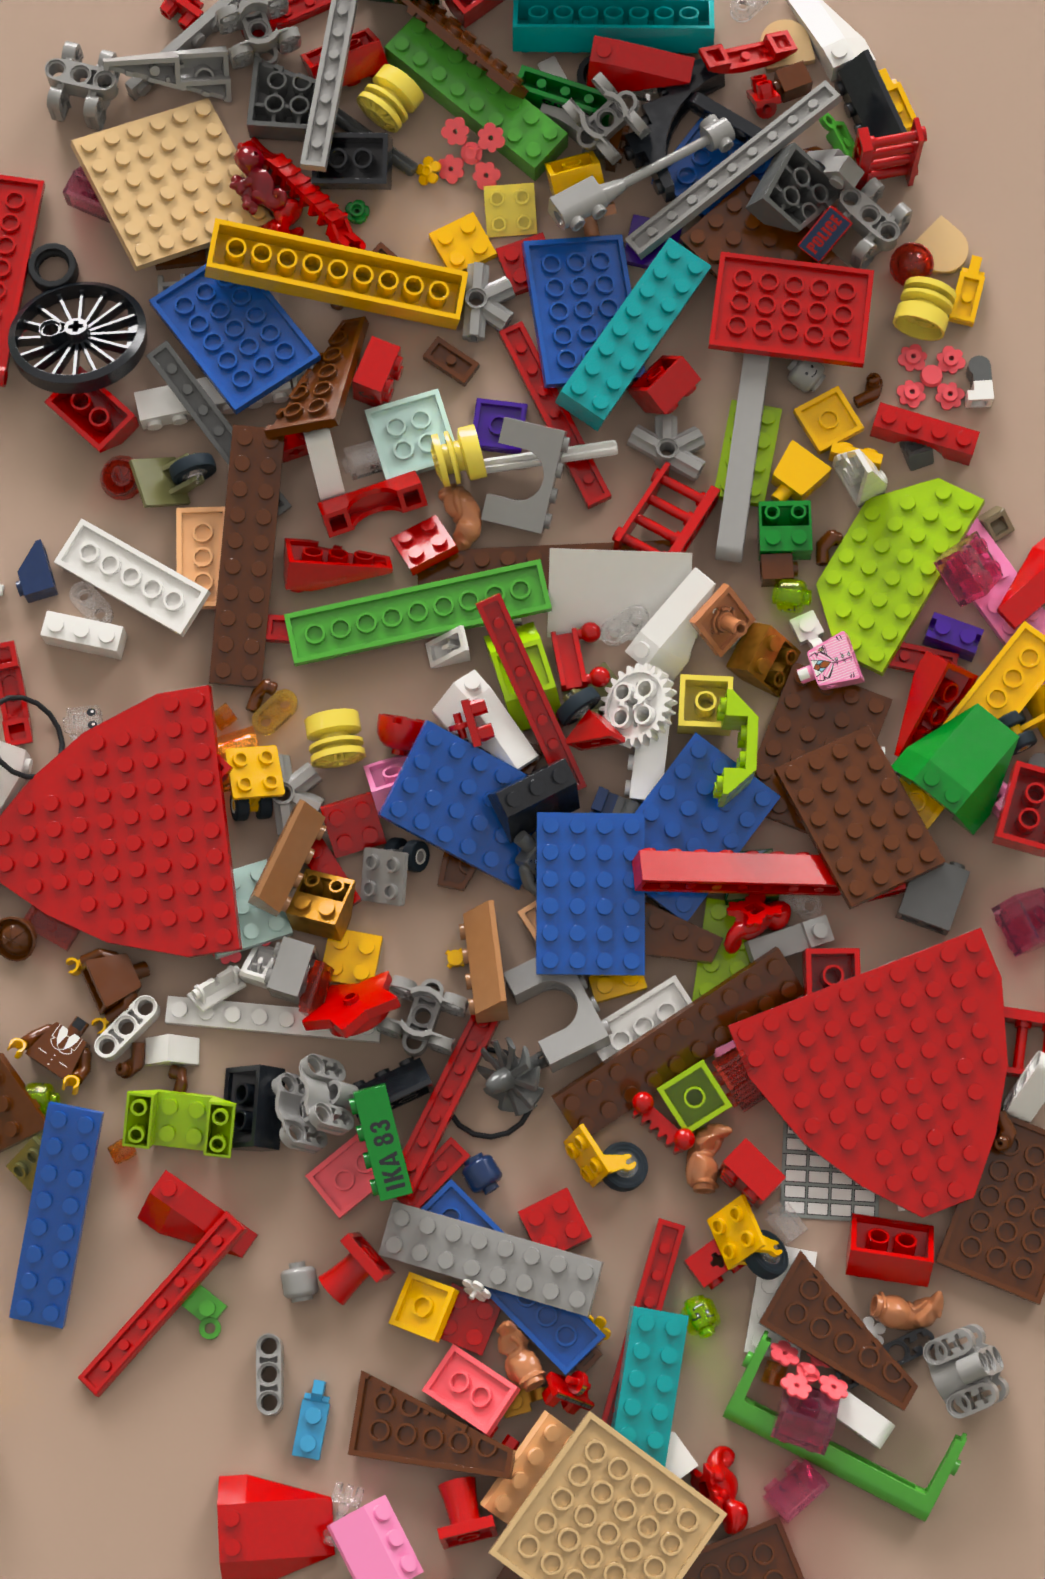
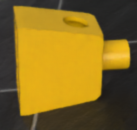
M792 440L772 475L771 483L777 489L771 495V499L773 501H787L791 497L795 501L805 500L829 479L832 468Z

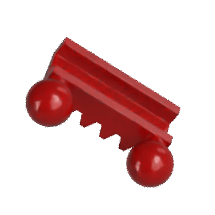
M587 622L581 629L572 628V633L556 635L555 631L551 632L561 692L586 688L588 684L601 688L609 683L610 673L604 667H595L589 674L585 672L579 640L583 639L587 643L596 642L601 635L600 627L596 623Z
M639 1092L633 1097L632 1106L634 1111L632 1118L635 1119L641 1116V1126L649 1123V1133L657 1130L658 1141L666 1138V1148L672 1145L675 1146L674 1155L680 1152L683 1153L694 1146V1133L687 1128L678 1129L653 1107L654 1099L649 1093Z

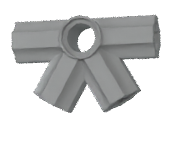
M474 262L467 265L468 277L464 302L462 339L468 342L478 343L485 340L486 323L500 331L507 328L514 316V312L501 305L515 298L511 282L504 276L488 284L490 266L482 262ZM473 299H479L480 301H482V304L479 306L472 305L470 301Z
M672 413L655 416V433L638 424L627 442V445L653 459L659 468H662L667 461L671 463V470L693 482L697 480L706 461L692 454L705 447V441L699 428L693 426L677 434V416L672 415ZM661 451H669L672 455H663Z
M283 754L278 755L284 789L289 791L291 795L286 801H280L277 797H272L278 837L294 806L300 799L306 801L320 813V806H324L325 798L309 793L311 789L322 782V778L312 765L307 762L292 774L290 755Z

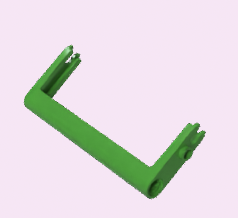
M765 1330L754 1353L748 1351L741 1365L746 1369L722 1417L925 1522L949 1475L955 1476L961 1464V1460L958 1457L967 1441V1434L964 1432L961 1436L955 1434L946 1454L926 1488L910 1482L747 1396L750 1385L772 1340L767 1337L769 1332Z

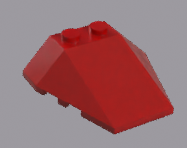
M248 1474L219 1476L217 1515L219 1563L222 1579H279L335 1555V1542L327 1528L329 1524L333 1523L332 1497Z

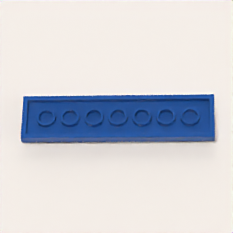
M52 1101L48 1103L9 1318L61 1329L65 1327L104 1112Z
M452 1179L421 1208L503 1232ZM484 1286L491 1293L490 1298L566 1376L606 1337L587 1316Z

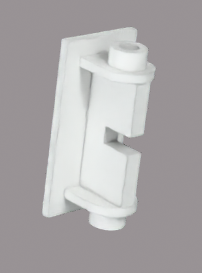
M229 965L227 969L217 974V977L214 979L210 978L200 985H195L194 990L188 993L187 997L204 1012L245 988L246 984L238 977L240 968L237 965Z

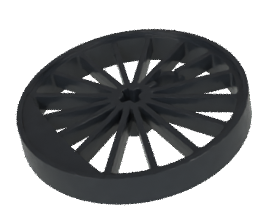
M100 282L69 283L39 294L22 307L10 326L8 346L17 369L31 384L43 390L60 394L92 392L119 381L139 363L147 346L146 318L137 300L118 287ZM79 298L78 318L72 319L64 301ZM99 298L86 320H84L85 299ZM107 301H113L117 303L103 315L98 317ZM55 304H60L67 322H62L46 309ZM124 310H128V316L111 321ZM37 315H41L46 319L41 324L31 320ZM128 327V330H125V331H116V330H119V329ZM24 330H29L40 334L39 336L21 337ZM111 341H127V345ZM40 346L29 351L19 353V347ZM101 349L122 355L115 360ZM87 350L108 365L96 369ZM82 351L92 371L79 374L80 352ZM47 355L34 366L28 363V361ZM74 355L72 375H62L63 370ZM59 360L52 373L44 371L54 362Z

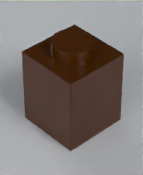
M803 60L775 70L774 81H772L773 88L780 94L783 103L807 95L811 92L813 83Z
M792 553L761 554L759 561L761 587L792 586L794 577H798V562L793 561Z

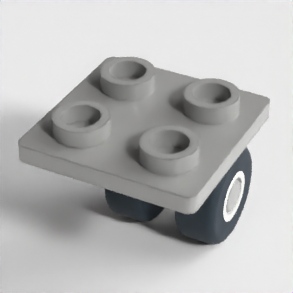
M393 837L386 842L384 849L365 847L361 900L404 906L407 870L421 872L426 868L430 858L427 844L420 840H410L407 842L404 838Z

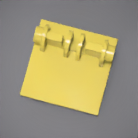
M534 183L483 186L488 238L537 234Z

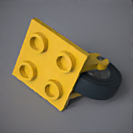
M584 1124L579 1125L563 1142L566 1153L571 1159L575 1160L580 1168L582 1178L590 1183L592 1188L604 1181L613 1190L627 1192L640 1186L647 1176V1158L643 1151L632 1143L617 1142L610 1145L602 1153Z
M745 1194L740 1195L707 1219L728 1270L735 1268L737 1265H747L758 1277L772 1280L783 1274L787 1269L789 1258L785 1246L770 1231L760 1230Z

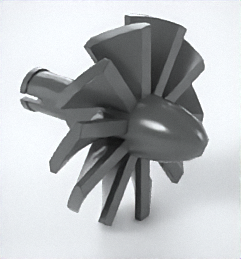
M510 1037L505 1038L508 1046L507 1056L500 1047L498 1040L495 1039L491 1041V1044L495 1048L498 1060L491 1056L484 1047L480 1051L484 1060L490 1062L496 1069L495 1071L480 1065L477 1066L478 1072L487 1080L486 1087L483 1090L487 1095L499 1100L498 1109L501 1111L514 1112L515 1116L523 1115L538 1106L537 1102L544 1093V1088L538 1086L541 1069L546 1068L548 1064L544 1057L539 1059L543 1056L541 1051L530 1056L526 1046H523L521 1058L517 1059L515 1055L516 1047Z

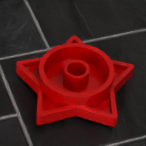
M385 971L357 984L330 985L325 1002L302 1020L305 1030L329 1029L334 1036L348 1038L377 1026L386 1018L389 1011L401 1007L397 996L389 992V987L392 983L389 971Z

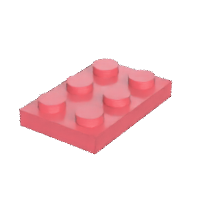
M358 1134L354 1135L305 1175L339 1219L372 1193L369 1180L375 1178L372 1168L366 1169L363 1153L368 1151L365 1141L359 1142Z
M454 1344L422 1389L424 1393L489 1437L521 1390Z

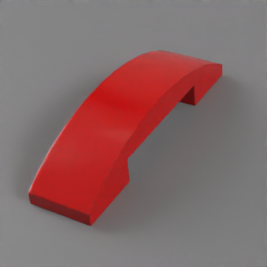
M788 30L765 34L761 42L724 49L722 44L699 48L698 53L708 71L719 74H735L757 70L779 62L796 53L798 48Z
M14 640L0 643V699L7 695L27 696ZM14 700L0 705L5 742L14 746L33 743L28 702Z

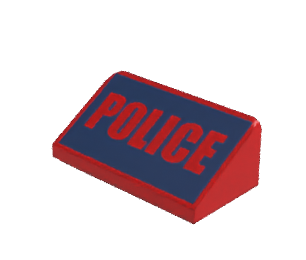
M829 206L797 246L818 263H821L853 223L836 207Z

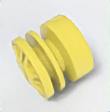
M384 64L372 78L373 84H368L356 99L360 109L369 119L382 129L396 133L402 127V123L408 120L407 113H413L424 100V94L416 82L405 72L390 64Z
M923 276L910 277L905 281L900 297L902 302L898 303L892 323L900 332L910 337L926 341L940 340L944 337L949 321L948 315L952 312L957 294L953 288L942 281Z
M474 424L457 428V441H452L448 431L443 432L446 443L441 445L438 435H431V454L436 473L442 481L444 488L451 486L449 474L454 473L457 484H461V471H466L470 481L487 477Z
M347 708L326 710L315 713L304 720L307 739L315 741L309 746V752L313 754L310 757L313 767H343L357 763L366 757L365 749L361 747L364 744L363 737L356 736L361 731L357 710Z

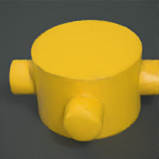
M462 948L445 952L449 969L465 966Z

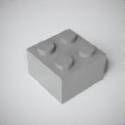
M283 936L281 943L277 942L273 952V958H276L273 968H268L264 980L272 997L303 1005L319 957L315 945Z

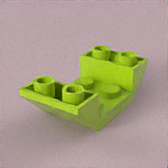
M534 622L516 626L515 628L556 716V712L561 704L540 635ZM483 636L490 661L493 663L502 691L506 710L522 732L530 730L531 727L490 636Z
M727 689L725 697H720V704L717 706V721H721L722 730L740 731L737 735V748L742 749L739 752V758L736 760V768L724 767L721 776L717 775L716 782H714L713 798L718 799V807H724L751 783L757 770L759 717L733 689Z
M169 1090L128 1091L122 1146L149 1149L152 1145L201 1150L204 1151L203 1155L231 1158L237 1103L212 1095Z

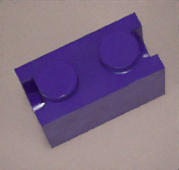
M934 612L922 645L957 653L959 658L972 662L984 629Z

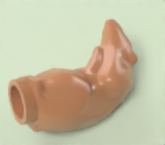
M454 483L450 484L451 486L443 487L439 490L438 497L444 503L445 511L456 524V529L452 535L453 541L459 551H464L471 548L473 542L480 537L482 527L481 512L473 496L463 486H457Z
M707 1124L705 1128L697 1130L695 1133V1144L687 1152L686 1180L695 1193L711 1194L715 1192V1189L719 1188V1185L716 1183L719 1169L713 1156L720 1149L724 1138L733 1131L732 1128L724 1124Z
M879 1291L878 1295L875 1294L871 1300L870 1315L890 1329L914 1330L930 1327L942 1315L944 1307L943 1294L941 1291H938L930 1297L910 1302L898 1295L885 1296L882 1291Z
M507 1320L502 1322L496 1332L499 1333L498 1351L507 1356L505 1360L507 1377L514 1385L524 1389L525 1392L539 1388L545 1383L543 1377L546 1372L543 1371L542 1364L535 1352L527 1347L529 1337L521 1329L517 1328L513 1321Z

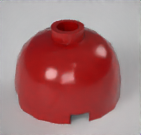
M379 714L377 722L379 740L384 746L392 748L391 754L407 756V751L411 750L425 720L416 719L415 721V719L405 716Z

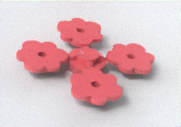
M456 117L454 120L451 118L445 121L446 126L441 129V135L447 139L449 145L456 143L463 145L461 148L462 158H454L452 154H448L445 159H440L438 161L441 164L439 177L446 179L449 184H455L458 178L464 176L462 168L465 162L470 165L476 164V172L473 173L472 177L477 181L479 189L484 190L483 186L497 185L496 181L501 177L500 170L495 168L493 162L485 163L479 161L483 156L482 149H488L489 152L493 153L497 148H502L505 145V138L502 136L503 129L500 127L496 128L492 122L486 123L484 129L478 131V136L480 137L478 143L467 142L466 135L469 134L470 129L468 126H465V120L462 117Z
M913 344L910 348L903 347L901 350L902 354L899 355L897 360L898 364L905 366L908 372H912L914 369L921 371V382L914 383L912 380H907L904 385L898 386L896 393L900 397L899 402L902 405L907 404L910 408L915 409L926 398L925 393H923L924 385L927 387L938 386V394H936L935 400L940 403L943 410L960 407L961 400L965 396L964 390L957 388V384L954 382L948 385L941 382L943 379L942 372L949 371L950 374H956L958 369L965 367L966 361L962 357L963 352L959 349L955 350L952 346H945L942 353L937 354L938 366L927 365L925 367L927 354L922 352L920 345Z
M780 1340L778 1344H771L770 1357L774 1361L785 1367L789 1366V1364L797 1365L796 1376L788 1373L780 1381V1385L786 1389L789 1396L806 1400L812 1391L810 1385L814 1384L817 1380L821 1385L820 1391L829 1399L838 1401L840 1398L845 1399L848 1396L846 1391L848 1384L844 1380L838 1379L833 1374L820 1376L816 1366L830 1368L828 1365L808 1353L806 1354L811 1357V1363H799L798 1350L791 1347L787 1341Z

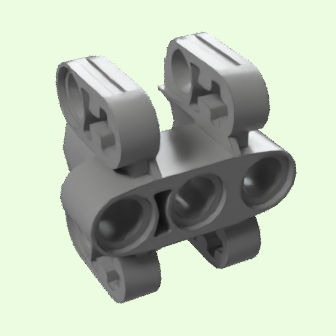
M241 0L239 8L235 4H230L219 8L215 12L216 24L220 34H230L237 30H243L246 41L228 48V57L233 69L249 66L254 61V55L260 57L263 53H270L273 56L271 60L263 61L275 65V63H278V50L280 54H287L300 48L301 35L297 26L286 27L280 30L276 28L272 32L269 24L270 19H276L288 13V0ZM262 30L265 34L262 37H255L252 35V32Z
M70 41L65 42L61 59L54 58L49 60L44 69L51 86L47 96V108L52 120L60 122L65 120L69 108H72L69 97L73 95L86 98L83 116L87 127L98 131L103 129L106 120V110L111 100L118 95L119 88L117 83L120 77L118 72L104 70L103 59L117 57L116 52L103 49L99 55L98 64L94 66L82 63L84 55L80 44ZM58 72H61V73H62L60 76H57V77H54V76H53L54 74H56V73H58ZM86 78L84 82H80L79 79Z
M599 72L591 79V82L607 100L604 105L589 118L572 98L562 107L573 121L581 127L576 135L579 145L586 151L599 149L606 159L614 165L622 156L608 140L626 124L631 127L641 140L651 130L637 114L640 104L636 95L628 90L618 93L608 79ZM632 98L634 101L633 106L628 109L623 99ZM613 115L614 123L609 127L602 126L603 117ZM586 133L594 139L591 144L583 143V136Z
M876 177L869 180L861 191L857 188L843 189L839 197L838 210L853 223L851 227L863 237L851 255L850 264L854 268L866 269L877 254L894 249L899 236L908 227L913 212L903 202L897 205L889 214L879 207L876 203L882 198L885 186ZM845 201H853L855 205H847ZM870 217L874 221L866 222L863 218Z
M394 975L389 987L390 992L399 998L412 1001L413 1004L406 1023L403 1019L398 1021L386 1017L376 1026L377 1031L397 1039H401L403 1035L402 1045L404 1051L411 1057L421 1056L425 1053L427 1047L438 1053L451 1056L456 1044L455 1038H448L435 1033L434 1030L441 1011L454 1016L465 1017L469 1006L468 999L451 992L444 993L443 985L436 979H427L421 986H417V983L411 979ZM431 986L437 987L440 991L438 992L431 988ZM420 1012H428L431 1018L427 1023L420 1024L416 1021V1016ZM412 1038L422 1041V1044L418 1049L414 1050L407 1046V1042Z
M309 1054L300 1061V1075L289 1072L280 1074L273 1079L272 1090L276 1095L275 1111L283 1125L279 1131L283 1144L291 1149L315 1154L327 1145L326 1133L342 1136L354 1127V1118L349 1112L351 1110L349 1099L354 1098L353 1091H357L358 1087L342 1082L345 1080L346 1071L339 1061L317 1054ZM308 1063L313 1066L315 1073L310 1069ZM282 1081L287 1085L289 1091L283 1087ZM289 1129L294 1132L297 1140L291 1136Z
M970 1324L930 1340L923 1347V1357L929 1366L933 1382L946 1404L947 1411L952 1417L958 1419L986 1409L1004 1400L1009 1394L1007 1381L999 1377L1004 1368L1001 1355L995 1346L985 1344V1331L977 1324ZM975 1332L978 1334V1338L976 1339L975 1335L973 1334ZM967 1337L968 1342L961 1345L959 1339ZM949 1343H953L954 1348H952L951 1350L950 1346L948 1345ZM933 1344H935L934 1354L937 1360L930 1355V1348ZM998 1385L1001 1386V1391H999V1389L997 1388ZM990 1390L992 1394L984 1397L982 1392ZM975 1395L978 1399V1401L974 1402L972 1398ZM954 1400L964 1413H959L954 1409Z

